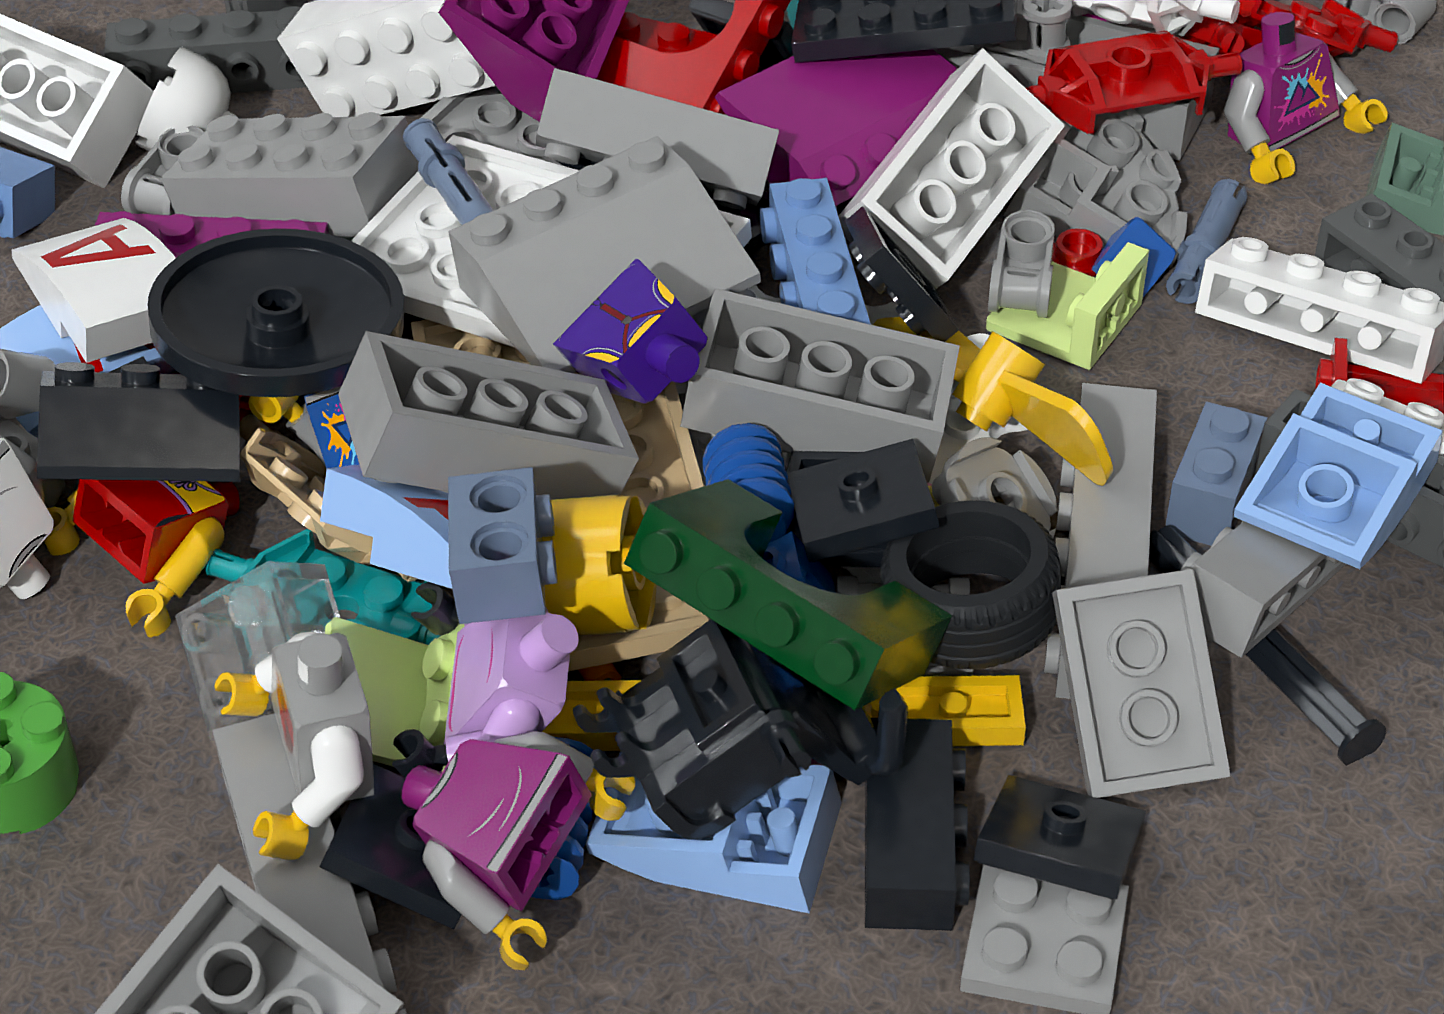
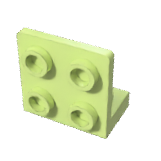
M1128 242L1112 262L1106 260L1101 265L1096 278L1052 262L1053 275L1047 318H1039L1036 311L1000 307L997 313L991 312L987 317L986 329L1090 370L1142 305L1149 250Z
M338 617L333 618L326 624L325 634L340 633L347 638L368 705L372 761L394 767L392 765L393 761L405 759L406 757L393 745L394 738L405 730H419L433 746L444 744L457 633L465 627L464 624H458L453 631L434 639L429 645Z

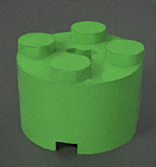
M0 672V834L16 831L23 834L46 825L65 810L75 796L78 785L79 764L65 713L59 701L47 690L37 685L14 681L9 674Z

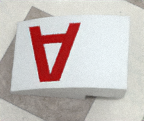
M122 218L12 249L13 261L61 338L70 336L86 363L153 343L150 335L147 305L149 292L157 276L176 257L146 228L135 221Z

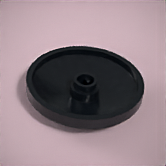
M300 229L244 231L225 235L197 245L175 258L161 271L152 284L147 303L151 339L157 352L166 363L183 376L201 385L227 393L254 397L301 396L342 386L366 331L401 338L404 328V294L402 285L395 272L383 259L350 240L322 232Z

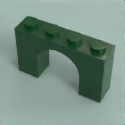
M729 479L649 503L623 564L853 710H857L882 697L886 692L894 688L897 689L925 674L952 618L951 614L896 581L865 594L844 595L818 589L779 571L763 560L762 557L783 512Z

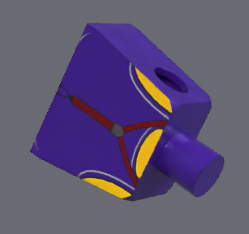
M635 259L567 328L553 345L579 375L603 379L610 393L645 404L653 401L671 381L683 383L690 380L696 374L700 364L698 353L706 346L708 337L678 299L640 260Z

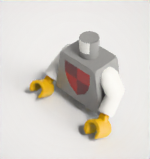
M303 632L293 636L286 643L279 644L273 648L272 654L256 665L255 674L224 672L219 675L215 682V690L232 692L231 700L226 707L221 709V714L259 716L265 711L269 701V693H271L272 706L298 796L292 802L294 811L291 815L270 811L261 812L254 823L253 835L267 839L259 850V855L284 860L298 859L303 855L307 847L309 826L319 827L345 801L374 795L370 715L347 638L340 633L328 635L325 633Z

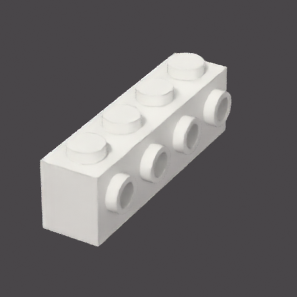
M1249 237L1231 238L1206 258L1195 309L1197 314L1330 356L1334 338L1347 339V361L1422 384L1444 357V302L1439 301V296L1429 290L1421 288L1402 290L1382 284L1381 279L1372 273L1364 271L1342 272L1324 266V262L1315 256L1307 254H1293L1289 256L1269 250L1265 242Z

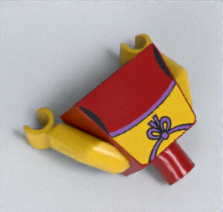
M79 479L78 489L67 498L70 502L69 506L65 509L59 507L47 508L54 523L52 532L46 537L44 542L51 555H63L71 552L77 547L80 540L74 527L76 524L143 584L153 581L158 582L153 590H138L131 594L126 601V614L131 627L138 623L143 616L150 614L145 621L144 629L148 637H155L164 633L170 626L171 618L166 607L168 602L174 595L179 598L182 597L207 565L211 555H213V551L220 549L222 546L226 517L237 513L240 504L239 494L232 482Z

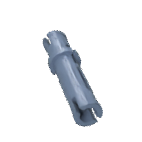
M421 118L410 123L404 130L403 140L408 150L413 153L419 162V174L427 185L438 190L459 223L463 225L479 215L494 211L479 187L465 170V158L456 146L446 143L434 121Z
M1222 179L1213 186L1210 198L1192 234L1179 245L1177 250L1179 254L1176 258L1178 263L1167 280L1166 288L1171 296L1175 293L1179 283L1182 285L1175 298L1180 303L1191 304L1198 300L1206 258L1226 243L1241 209L1247 202L1248 195L1244 186L1238 191L1236 197H1233L1239 185L1238 181Z

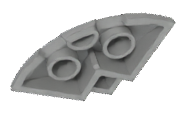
M1133 108L1115 114H1097L1093 134H1087L1062 120V123L1065 125L1021 183L1004 216L1008 217L1010 214L1021 210L1041 212L1054 223V238L1057 239L1062 232L1069 229H1087L1096 233L1102 239L1103 247H1105L1112 234L1134 217H1139L1175 249L1176 256L1168 266L1171 268L1179 254L1177 251L1179 245L1184 240L1186 234L1187 212L1179 211L1176 192L1181 184V178L1168 150L1161 151L1153 148L1141 132L1144 119Z

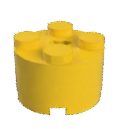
M609 495L551 500L555 536L542 537V541H553L557 583L545 585V605L548 612L562 615L569 619L575 626L578 636L627 633L649 627L655 609L657 585L623 564L646 512L642 499L638 496Z

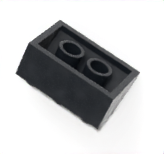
M66 362L56 364L55 371H42L39 396L37 479L239 482L240 424L238 394L212 389L181 374H160V367L149 364L124 365L121 367V373L94 372L95 367L91 364Z

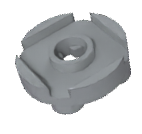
M991 437L978 438L968 442L945 462L942 473L933 480L932 494L939 505L969 500L996 502L993 497L1000 496L1005 505L1019 509L1034 517L1048 531L1051 527L1050 516L1058 511L1052 486L1037 463L1021 450L1011 455L1007 451L997 448L996 446L1002 441ZM1056 528L1049 531V534L1052 536V538L1054 537Z

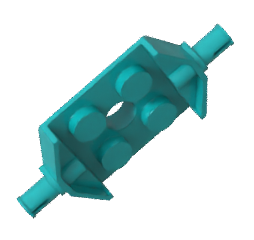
M305 529L260 552L255 559H244L223 552L220 549H215L206 565L207 575L239 584V621L243 639L272 649L303 632L325 633L327 623L323 621L324 618L337 610H350L358 614L355 619H347L348 621L429 645L434 639L440 637V635L433 634L411 616L412 612L424 613L434 606L416 593L417 587L422 583L416 581L408 582L401 576L315 549L313 532L309 529Z

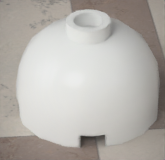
M184 47L177 50L168 64L169 67L176 70L173 78L168 76L164 82L159 80L137 132L140 138L136 141V145L148 151L157 143L160 135L168 129H175V133L189 132L188 126H196L205 132L207 125L212 120L225 115H235L228 111L231 91L226 77L216 65Z

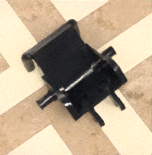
M708 618L709 621L656 658L660 667L622 694L619 690L614 693L606 687L600 688L597 691V697L600 704L604 707L600 713H590L583 705H577L573 708L575 720L583 731L588 733L617 732L615 740L623 753L617 758H609L601 749L594 750L590 757L597 772L606 778L636 777L644 788L653 812L674 833L689 839L706 838L722 831L736 821L734 814L782 779L787 776L795 777L801 775L802 773L799 770L801 766L807 771L811 765V759L859 786L868 780L872 774L887 777L897 772L903 763L905 755L908 705L895 688L886 692L879 702L878 729L876 730L864 706L853 710L710 618Z

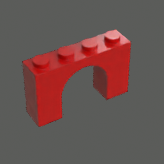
M735 0L732 15L724 29L710 42L691 51L681 53L661 52L614 36L596 79L726 115L715 99V96L718 92L757 73L759 58L769 39H773L778 35L783 24L784 12L791 0Z

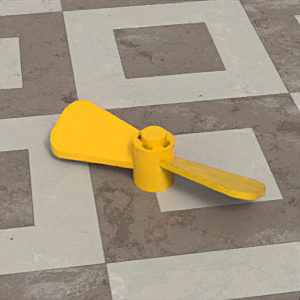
M901 317L879 318L873 324L916 335ZM927 330L923 331V332L919 335V336H922V337L934 339V338L928 333ZM960 331L956 332L946 341L947 343L960 345L954 380L959 382L952 395L962 402L955 412L986 432L993 422L1005 428L1010 418L1013 417L1093 483L1100 486L1105 485L1113 472V465L1102 435L1088 413L1077 402L1034 383L1044 368V363L992 331L981 349Z

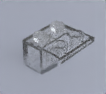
M267 561L175 615L210 742L215 741L213 729L274 713L271 693H269L267 707L263 714L259 716L221 714V709L229 704L232 692L215 690V682L220 674L224 672L255 674L256 665L271 655L272 649L279 644H284L293 636L303 632L325 633L326 624L335 617L340 618L325 564Z

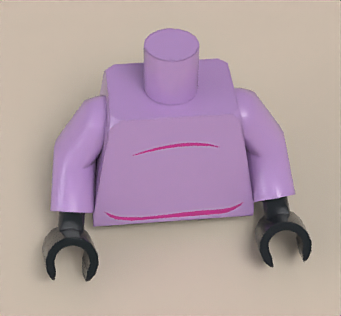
M431 582L423 583L417 587L416 593L434 606L424 613L412 612L411 616L433 634L442 636L453 631L459 624L454 597L440 585ZM546 608L545 615L464 624L465 627L457 633L444 744L433 746L419 730H405L394 738L393 745L406 758L395 760L392 762V765L405 779L413 768L420 765L441 772L443 766L448 764L459 745L469 739L494 742L496 739L534 731L542 732L561 712L566 700L570 653L577 648L579 642L578 632L571 621L562 615L549 613Z

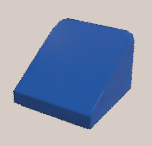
M1134 217L1111 235L1091 269L1097 274L1101 265L1106 260L1112 262L1128 242L1148 249L1149 256L1143 292L1144 297L1172 263L1176 256V251L1139 217Z

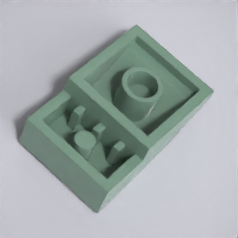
M1391 123L1375 155L1366 196L1374 194L1423 230L1433 234L1444 235V141Z

